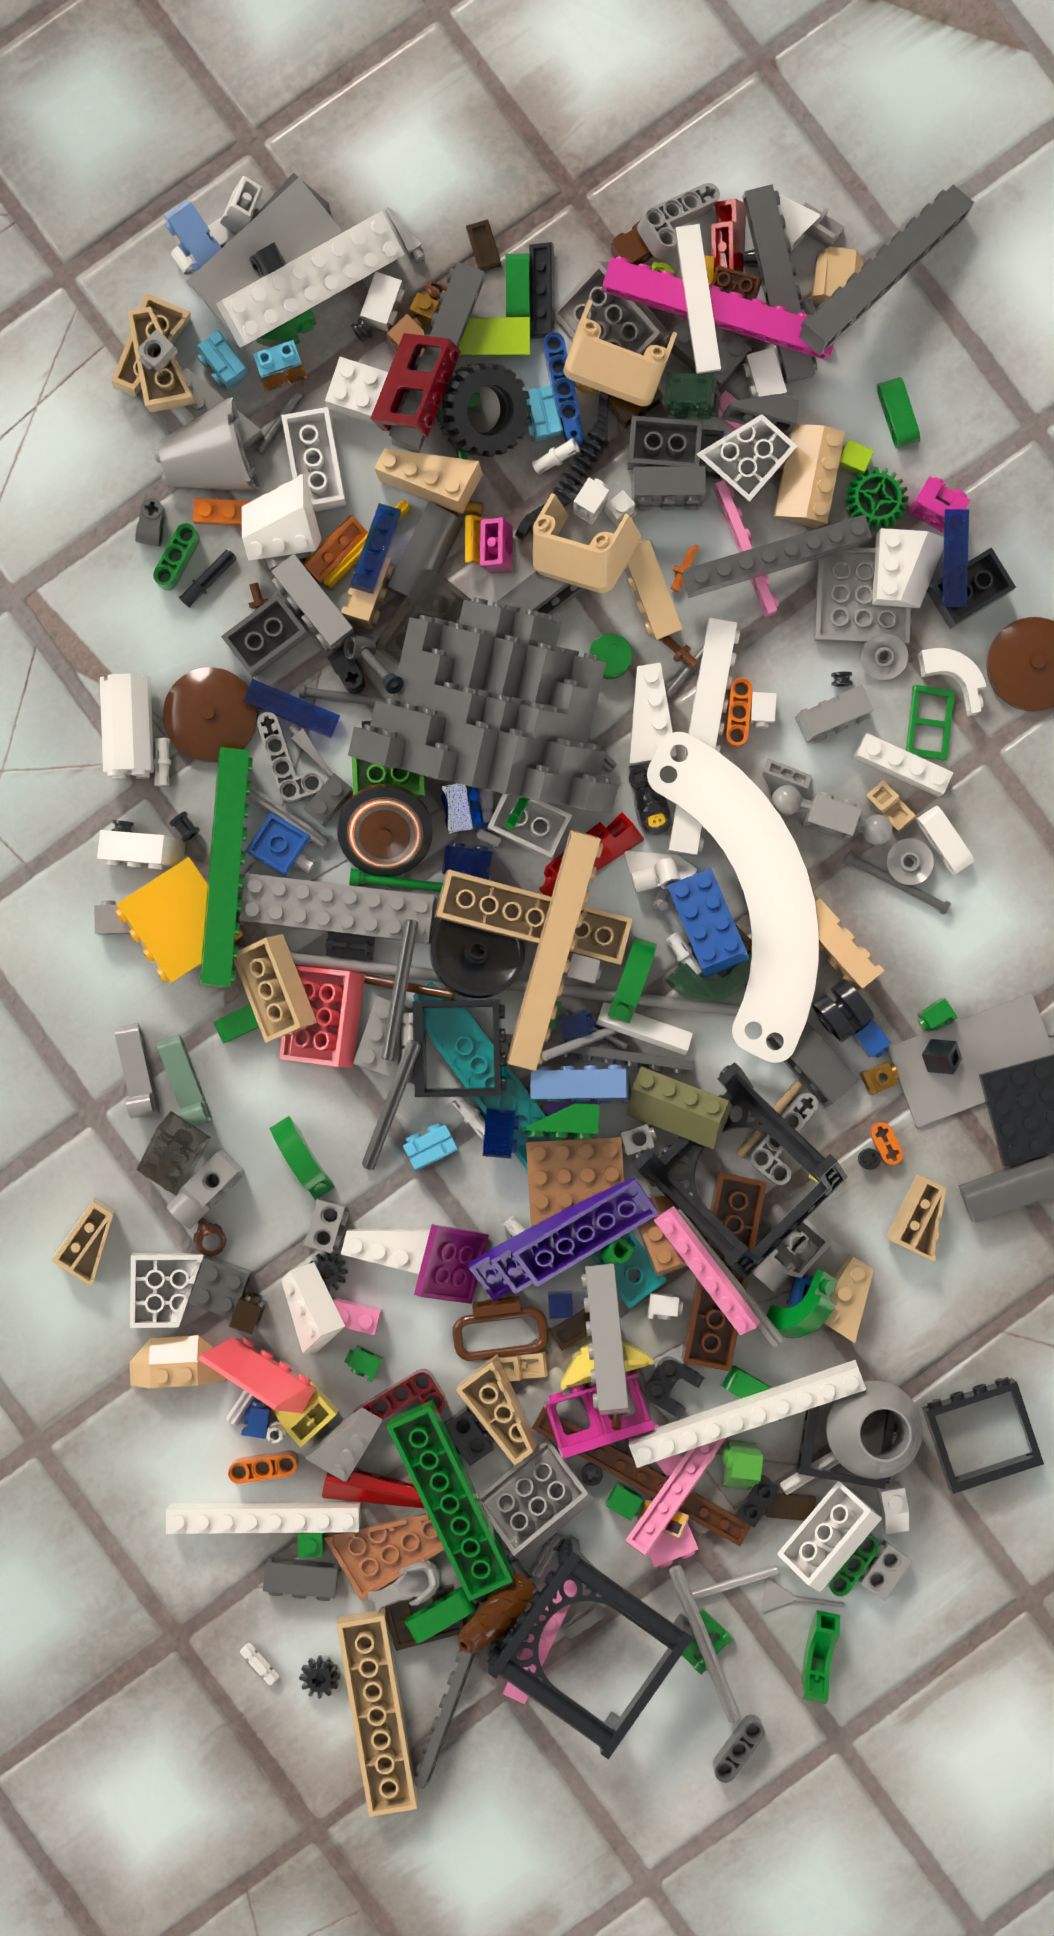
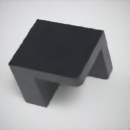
M931 1039L922 1053L926 1069L931 1073L954 1075L962 1061L957 1041Z

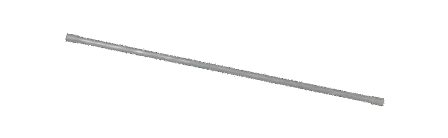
M238 946V951L245 947ZM290 952L295 965L387 976L396 975L397 965ZM410 968L409 978L441 982L433 969ZM516 979L506 990L525 992L528 980ZM564 984L561 996L612 1002L616 990ZM642 993L637 1004L736 1016L741 1006Z

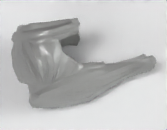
M422 1559L421 1561L413 1562L411 1565L399 1569L398 1572L404 1574L388 1587L376 1592L369 1591L368 1599L375 1604L376 1612L383 1607L400 1601H409L414 1597L417 1598L409 1602L411 1606L419 1605L430 1599L439 1589L440 1582L442 1581L440 1569L428 1560Z

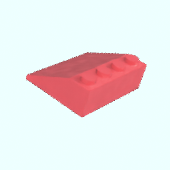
M296 966L317 1023L282 1037L279 1059L354 1068L353 1062L356 1052L365 974Z
M246 1337L242 1339L231 1338L200 1355L198 1360L274 1410L303 1413L317 1389L310 1384L312 1381L310 1378L301 1373L298 1375L291 1372L293 1368L283 1361L276 1362L273 1360V1354L264 1349L259 1351L254 1347L255 1343Z

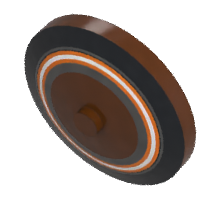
M377 784L358 791L346 802L339 817L337 835L342 852L356 868L374 876L393 877L407 873L425 858L432 842L433 826L429 811L418 796L397 785Z

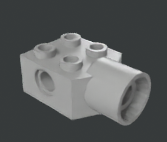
M225 1150L216 1152L182 1187L175 1198L166 1206L167 1209L181 1224L191 1229L210 1210L209 1204L213 1206L218 1203L226 1194L223 1190L226 1187H233L242 1178L240 1173L244 1169ZM213 1174H216L219 1177L220 1181L218 1185H215L212 1182Z
M805 1219L752 1273L775 1293L790 1275L801 1278L829 1247L832 1241L809 1220Z

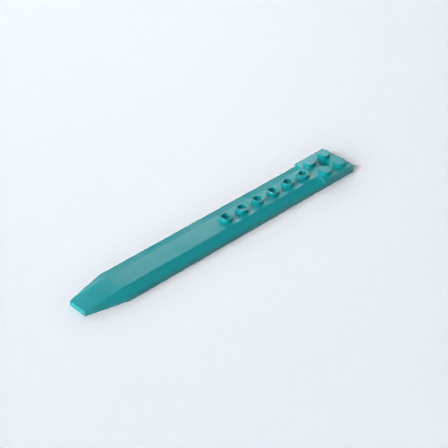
M430 982L428 985H426L430 987L439 988L433 982ZM417 993L413 995L414 1001L447 1000ZM463 1007L425 1008L428 1035L466 1088L494 1087V1045L471 1014ZM506 1063V1066L502 1067V1076L507 1077V1090H503L501 1096H476L473 1098L528 1171L526 1142L563 1139L550 1138L551 1134H544V1137L532 1138L527 1137V1133L521 1132L522 1128L545 1118L546 1115L537 1103L531 1100V1095ZM631 1231L622 1237L626 1238L629 1245L635 1249L626 1262L615 1266L617 1292L629 1309L667 1281L664 1275L656 1277L646 1250ZM601 1249L590 1255L597 1265H605L601 1258ZM630 1269L634 1271L638 1269L640 1271L638 1274L639 1280L635 1281L634 1279L629 1280L627 1278L630 1275Z

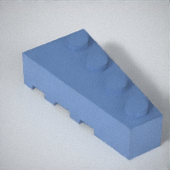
M185 200L164 215L167 220L164 224L172 237L175 235L181 242L178 247L185 257L190 256L194 262L191 265L194 272H197L222 248L213 236H210V229L189 200Z
M589 1065L584 1066V1070H575L574 1066H561L560 1070H551V1067L540 1066L537 1067V1071H531V1100L533 1102L565 1103L567 1099H571V1102L587 1103L590 1102V1099H595L596 1102L611 1103L614 1099H622V1104H629L630 1074L627 1069H622V1065H609L608 1069H599V1066Z

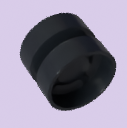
M844 978L831 987L832 994L836 999L835 1002L827 995L822 994L811 1003L819 1022L841 1043L855 1033L849 1020L863 1027L874 1018V1014L868 1004Z

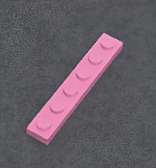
M725 480L716 482L714 492L738 551L742 552L752 549L750 544L752 536L749 529H744L741 522L743 514L739 506L735 507L733 502L735 496L730 485L727 486ZM768 575L750 579L765 617L775 615L776 607L779 604L774 593L771 594L768 585H770Z
M673 1206L654 1219L655 1223L741 1336L756 1328L761 1323L676 1208Z
M728 1437L688 1450L625 1540L627 1544L645 1557L647 1556Z
M567 1580L564 1584V1591L569 1597H573L577 1591V1586L572 1580ZM559 1590L557 1591L556 1600L553 1598L554 1603H559L562 1600ZM570 1605L556 1612L549 1619L541 1633L538 1651L541 1666H543ZM540 1615L539 1619L544 1621L546 1616ZM529 1634L526 1642L531 1643L534 1640V1635ZM523 1648L518 1659H530L533 1656V1651ZM533 1664L529 1667H523L526 1670L530 1668L533 1673L536 1671V1666ZM507 1682L503 1694L525 1704L528 1695Z

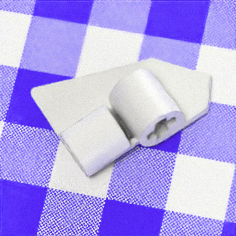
M779 194L780 205H778L780 215L783 214L786 224L783 232L785 238H788L792 251L802 241L804 233L821 215Z
M625 851L627 865L636 893L657 887L668 889L667 885L692 876L698 871L697 868L677 854Z

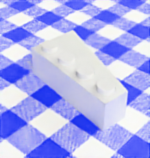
M661 663L637 666L628 767L650 764L661 741L667 735L673 733ZM675 746L672 747L670 752L673 760L677 756Z

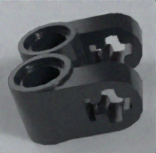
M666 1356L658 1362L651 1378L646 1382L645 1393L650 1402L681 1419L687 1408L669 1397L671 1390L680 1378L699 1388L705 1377L676 1358ZM668 1364L676 1367L672 1375H665L663 1373L664 1367ZM655 1385H661L664 1389L663 1393L659 1396L651 1394V1388Z

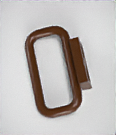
M520 1296L499 1298L495 1301L491 1299L473 1302V1315L459 1318L455 1322L452 1332L455 1351L461 1359L466 1361L487 1360L498 1354L499 1358L532 1354L541 1351L548 1342V1327L545 1315L534 1307L521 1308ZM523 1317H534L537 1320L539 1340L536 1343L474 1352L466 1351L464 1348L462 1329L466 1325Z

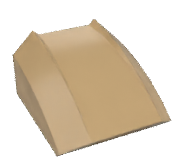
M827 246L817 254L811 294L813 303L820 304L824 300L828 302L833 292L839 286L843 288L848 278L854 272L858 274L861 271L863 259L857 250Z

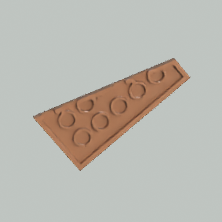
M427 1513L362 1527L359 1532H340L324 1537L360 1600L367 1597L369 1591L375 1592L402 1576L404 1573L400 1574L398 1572L399 1569L422 1559L426 1561L444 1550Z

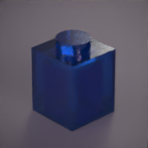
M586 1009L558 1018L564 1042L593 1033L592 1027H596L592 1013L588 1014Z
M572 1291L548 1292L549 1319L573 1318Z

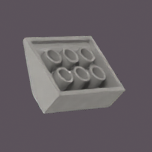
M599 261L554 309V317L574 339L578 324L589 299L593 303L588 319L595 321L601 327L599 339L644 356L646 349L651 345H657L669 331L646 305L601 292L609 262Z
M548 1438L536 1447L533 1453L513 1466L478 1495L491 1524L511 1553L522 1561L596 1500L583 1480L566 1459L561 1458L559 1451Z

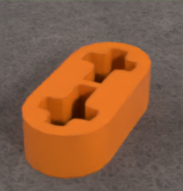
M884 1122L873 1124L870 1128V1136L883 1162L889 1165L901 1162L903 1151L890 1125ZM879 1126L882 1129H887V1132L884 1134L886 1142L881 1137H876L875 1135L878 1132L877 1128ZM889 1144L892 1150H897L895 1160L886 1158V1155L889 1153L886 1145Z

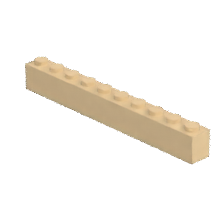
M570 830L506 1060L508 1064L536 1071L537 1065H542L543 1043L549 1040L551 1029L548 1028L550 1019H555L557 1006L554 1004L556 997L561 996L564 987L561 979L563 973L567 974L570 966V960L567 959L570 950H574L577 937L574 936L576 927L580 928L583 920V914L580 913L582 904H587L590 894V891L587 890L588 883L594 880L596 874V867H593L595 858H600L603 844L600 843L601 839L599 837Z

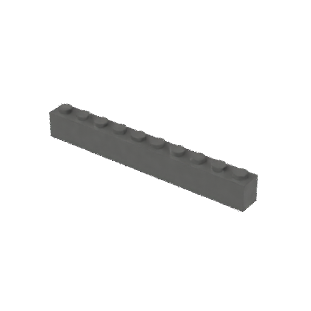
M954 184L947 191L943 189L936 196L935 202L932 205L928 203L922 209L918 218L913 217L907 223L903 232L899 230L893 236L888 246L884 244L878 250L873 260L869 258L863 264L858 274L854 272L848 278L843 288L839 286L833 292L828 302L824 300L818 306L813 316L809 314L803 320L799 338L818 355H821L968 216L974 201Z

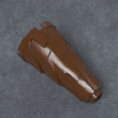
M514 1573L512 1583L492 1591L488 1595L489 1598L476 1611V1615L461 1629L458 1636L460 1649L466 1653H475L478 1649L482 1650L495 1639L499 1640L509 1630H514L517 1626L515 1621L523 1610L527 1612L532 1605L529 1601L533 1596L532 1591L536 1589L534 1585L524 1576Z

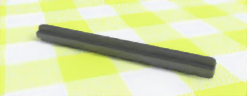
M406 919L404 924L381 1055L383 1060L393 1061L395 1059L418 928V921Z
M409 1040L407 1042L362 1161L365 1169L373 1170L377 1164L421 1048L420 1043L417 1041Z

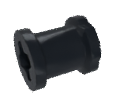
M186 811L178 814L169 823L171 827H175L180 833L183 842L189 841L200 832L199 827H195L189 820Z

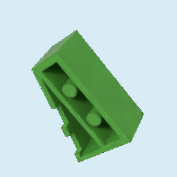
M727 1439V1446L722 1447L721 1460H723L724 1464L722 1487L751 1490V1487H754V1485L761 1481L763 1455L756 1443Z

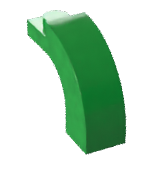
M308 309L257 338L255 341L268 347H274L294 340L295 345L299 344L300 341L297 334L311 331L314 325L317 324L312 310Z
M634 937L607 1016L630 1024L644 988L657 944Z
M290 1116L269 1128L291 1170L305 1190H308L315 1200L335 1188L333 1181L312 1154L301 1130Z
M817 1269L806 1296L799 1304L791 1308H780L770 1305L766 1316L783 1337L800 1338L818 1329L832 1313L836 1304L831 1302L830 1298L838 1280L826 1272Z
M816 1610L809 1630L801 1677L803 1700L827 1704L831 1659L836 1642L840 1636V1615Z

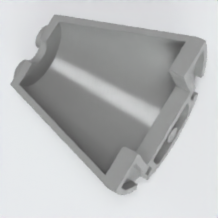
M233 397L228 398L159 441L158 448L154 449L156 461L162 465L164 472L161 474L165 486L254 492L261 490L255 467H249L237 428L240 418Z

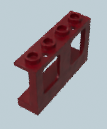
M404 333L370 419L382 431L390 432L391 426L417 429L425 437H428L456 363L459 360L461 350L450 338ZM422 346L441 348L436 365L431 372L414 370V365L421 353ZM406 389L424 391L423 398L415 415L397 414Z

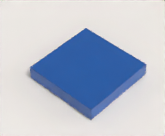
M270 812L245 852L286 877L310 841L311 836Z

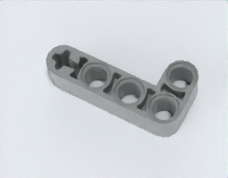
M702 184L655 205L645 212L637 226V230L654 257L658 259L668 257L677 243L674 231L676 227L700 218L712 210L720 197V191L714 184Z
M264 712L258 717L257 726L280 796L288 803H296L314 797L324 785V781L314 772L297 776L279 719L273 713ZM270 719L272 722H275L271 724L275 735H271L265 726L267 724L266 720ZM275 741L282 743V748L278 752L270 750L271 744ZM283 763L288 764L289 771L284 775L278 774V766ZM313 778L319 781L318 787L315 790H309L307 782ZM288 786L296 787V794L292 797L285 796L284 791Z
M135 1023L115 1028L117 1047L129 1098H126L129 1117L134 1119L159 1113L158 1099L140 1024Z
M800 1093L781 1116L785 1120L790 1115L795 1116L797 1124L794 1128L799 1132L818 1108V1100L811 1093ZM810 1098L809 1104L811 1105V1107H805L800 1112L804 1114L803 1117H801L799 1113L793 1111L794 1108L796 1110L801 1109V1107L803 1106V1103L801 1102L802 1099ZM765 1134L749 1155L750 1163L770 1181L778 1185H784L791 1178L790 1168L778 1158L784 1148L781 1145L773 1147L770 1143L771 1136ZM759 1152H764L767 1156V1161L762 1165H758L755 1161V1156ZM778 1167H783L785 1170V1176L781 1180H776L773 1175L774 1170Z

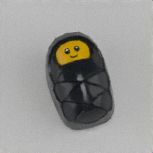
M650 785L639 788L634 795V806L642 831L654 836L665 833L671 825V812L666 798L655 792Z

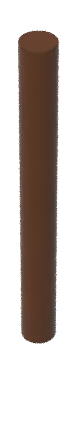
M365 974L364 983L393 989L395 980ZM410 982L407 985L406 992L447 1000H454L455 992L451 990Z

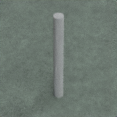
M604 1028L543 1051L541 1055L543 1060L547 1061L620 1032Z
M777 1565L691 1592L694 1600L770 1578L780 1573Z

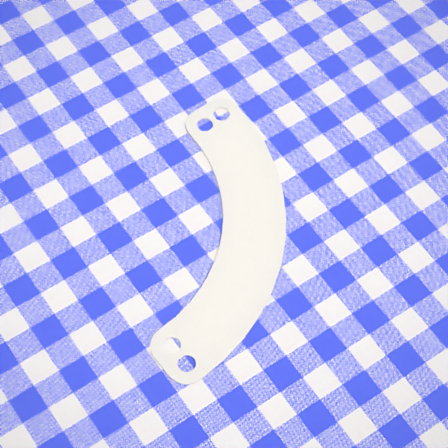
M684 732L671 733L661 741L648 767V782L655 792L679 805L713 836L725 852L737 874L749 911L752 932V959L744 998L732 1026L733 1039L740 1048L767 1062L779 1063L785 1061L793 1054L806 1024L814 996L819 962V930L816 906L807 869L796 842L781 816L764 793L744 772L718 751ZM675 745H683L688 750V757L683 762H676L671 758L670 752ZM665 766H672L677 771V779L672 783H665L660 778V771ZM757 1022L761 1025L762 1034L758 1039L753 1040L746 1036L745 1027L748 1023ZM774 1032L779 1033L784 1040L783 1046L778 1050H771L766 1044L767 1036Z

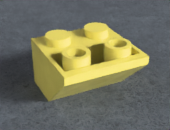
M313 1381L310 1384L317 1389L303 1413L272 1409L284 1430L300 1447L309 1441L339 1411Z

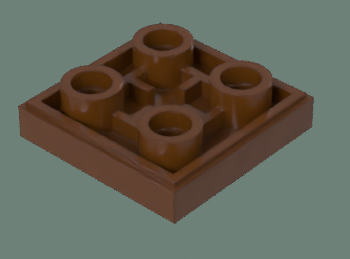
M717 265L711 285L719 287L720 291L728 294L730 292L740 293L744 299L752 301V299H757L763 279L759 276Z

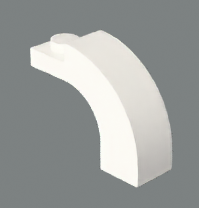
M946 648L922 650L918 654L922 677L946 675L953 678L962 689L967 717L981 712L983 698L981 694H978V691L983 690L986 687V683L981 671L971 659L960 652Z

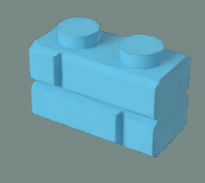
M216 331L197 346L200 353L197 356L199 361L205 368L209 366L214 373L211 376L219 387L223 384L229 390L250 374L246 365L220 331Z
M549 385L539 389L527 390L530 399H527V405H531L532 411L528 412L530 418L529 427L527 426L529 436H534L537 443L562 437L563 428L558 414L553 386Z
M440 1122L427 1128L428 1133L422 1136L416 1133L406 1138L407 1143L403 1147L415 1171L459 1150L447 1124L441 1126Z

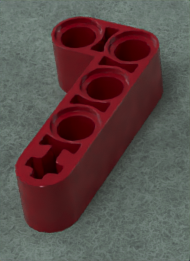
M419 1369L354 1409L353 1413L360 1408H364L367 1411L371 1410L372 1414L383 1420L417 1398L424 1404L432 1396H437L441 1399L442 1403L437 1407L440 1413L445 1407L446 1397L433 1374L427 1369ZM418 1376H426L429 1379V1384L425 1387L419 1386L416 1382ZM404 1388L408 1391L409 1396L406 1399H400L396 1395V1390ZM377 1401H385L388 1404V1409L384 1412L379 1411L375 1404Z

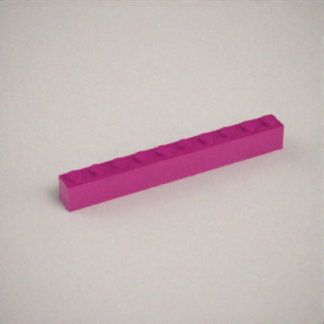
M623 257L610 258L601 292L688 318L682 279L676 278L675 274L668 271H661V273L653 271L652 267L646 264H639L638 266L630 264V261ZM709 285L715 327L826 361L831 356L834 343L821 355H818L799 338L802 330L801 323L808 314L798 313L796 315L788 312L789 310L785 307H770L762 300L752 299L751 301L744 299L740 293L730 292L728 294L720 291L721 289L717 286Z

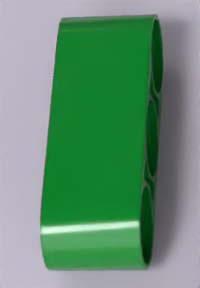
M529 253L505 254L506 317H530Z
M898 377L877 384L879 400L895 448L898 449L920 442V431L903 379Z
M182 523L176 528L154 570L153 578L163 590H172L176 587L199 544V534L191 524ZM186 532L193 533V537L189 541L182 540V536ZM174 553H182V557L179 561H171V557ZM164 573H170L171 578L168 582H160V578Z
M251 1004L213 1022L223 1044L259 1028Z
M732 1365L731 1371L728 1372L721 1384L724 1389L741 1399L773 1388L735 1365Z
M871 1532L865 1538L872 1540L871 1546L863 1549L860 1544L828 1583V1587L834 1595L838 1597L847 1595L877 1554L879 1543ZM850 1559H858L856 1567H847ZM836 1579H844V1584L841 1587H833Z
M459 1587L414 1613L404 1622L418 1644L468 1616L477 1607L473 1600H468L463 1587Z

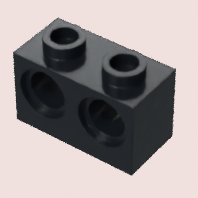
M465 1407L445 1421L444 1424L453 1443L468 1465L471 1466L493 1451L494 1445L492 1443L495 1440L487 1430L483 1431L479 1425V1419L468 1407ZM467 1420L470 1423V1428L465 1431L460 1430L457 1427V1422ZM478 1439L483 1442L484 1446L480 1450H474L470 1443Z

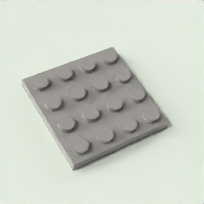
M855 547L817 559L814 641L866 643L875 635L889 633L899 637L905 645L910 643L911 607L872 605L875 548Z

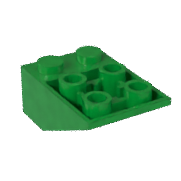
M573 1104L522 1128L521 1132L527 1133V1137L541 1138L544 1137V1134H551L550 1138L565 1139L568 1138V1135H574V1139H592V1135L598 1134L599 1105Z

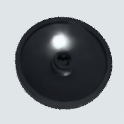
M443 919L437 925L430 942V961L437 977L453 992L469 998H488L502 993L516 980L524 963L525 949L522 940Z

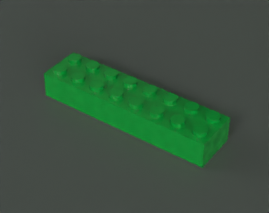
M428 1401L389 1419L386 1427L468 1600L472 1601L512 1583L515 1572L434 1401Z

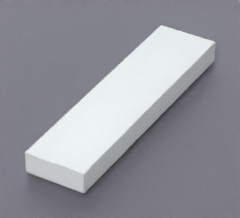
M603 1002L597 1025L686 1056L693 1033L637 1013L633 1014L630 1024L607 1016L611 1004Z

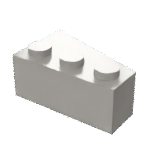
M863 685L838 694L828 701L819 702L815 707L801 710L795 719L806 742L808 743L813 740L814 744L825 740L827 738L826 734L832 731L838 734L848 729L847 724L856 721L859 724L870 719L869 714L874 711V708Z
M360 1408L344 1419L340 1425L331 1428L324 1436L316 1438L305 1459L346 1482L373 1439L382 1419L364 1408Z

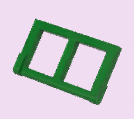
M922 685L912 686L905 751L922 758L947 760L955 690ZM919 694L947 697L944 721L916 718ZM916 724L943 728L941 752L913 749Z

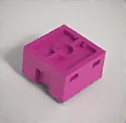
M929 476L907 513L948 536L957 525L971 499L967 498L966 493L959 489L952 491L945 487L946 482L942 479Z

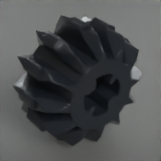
M325 1252V1260L319 1253L316 1255L318 1262L310 1261V1263H315L328 1292L331 1290V1284L335 1290H338L340 1286L337 1281L340 1283L346 1282V1279L341 1275L348 1274V1269L340 1268L346 1264V1261L342 1260L338 1263L336 1261L339 1258L338 1253L334 1255L333 1259H330L331 1254ZM326 1266H330V1270L333 1269L334 1271L329 1278L325 1277L326 1273L322 1274Z
M319 1655L317 1662L310 1658L308 1665L302 1666L303 1674H300L299 1680L304 1682L301 1687L302 1690L310 1688L309 1697L313 1696L314 1692H317L318 1699H321L323 1692L330 1696L332 1694L331 1689L338 1688L339 1684L336 1681L340 1679L341 1674L336 1672L338 1669L337 1664L330 1666V1657L327 1658L326 1662H322L323 1658ZM317 1673H321L322 1677H324L322 1681L318 1680V1676L316 1677Z

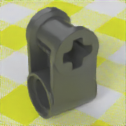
M148 498L141 505L135 534V541L137 543L154 546L161 545L165 509L155 498ZM155 506L158 509V512H154L153 515H151L149 513V510H153Z

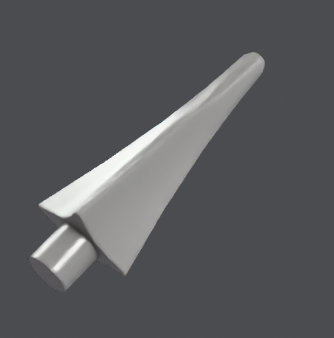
M387 207L385 211L396 228L409 258L411 259L414 256L417 262L422 261L425 258L422 252L424 250L421 248L422 243Z
M294 723L287 729L293 736L290 739L331 777L334 773L319 755L304 728L300 730Z

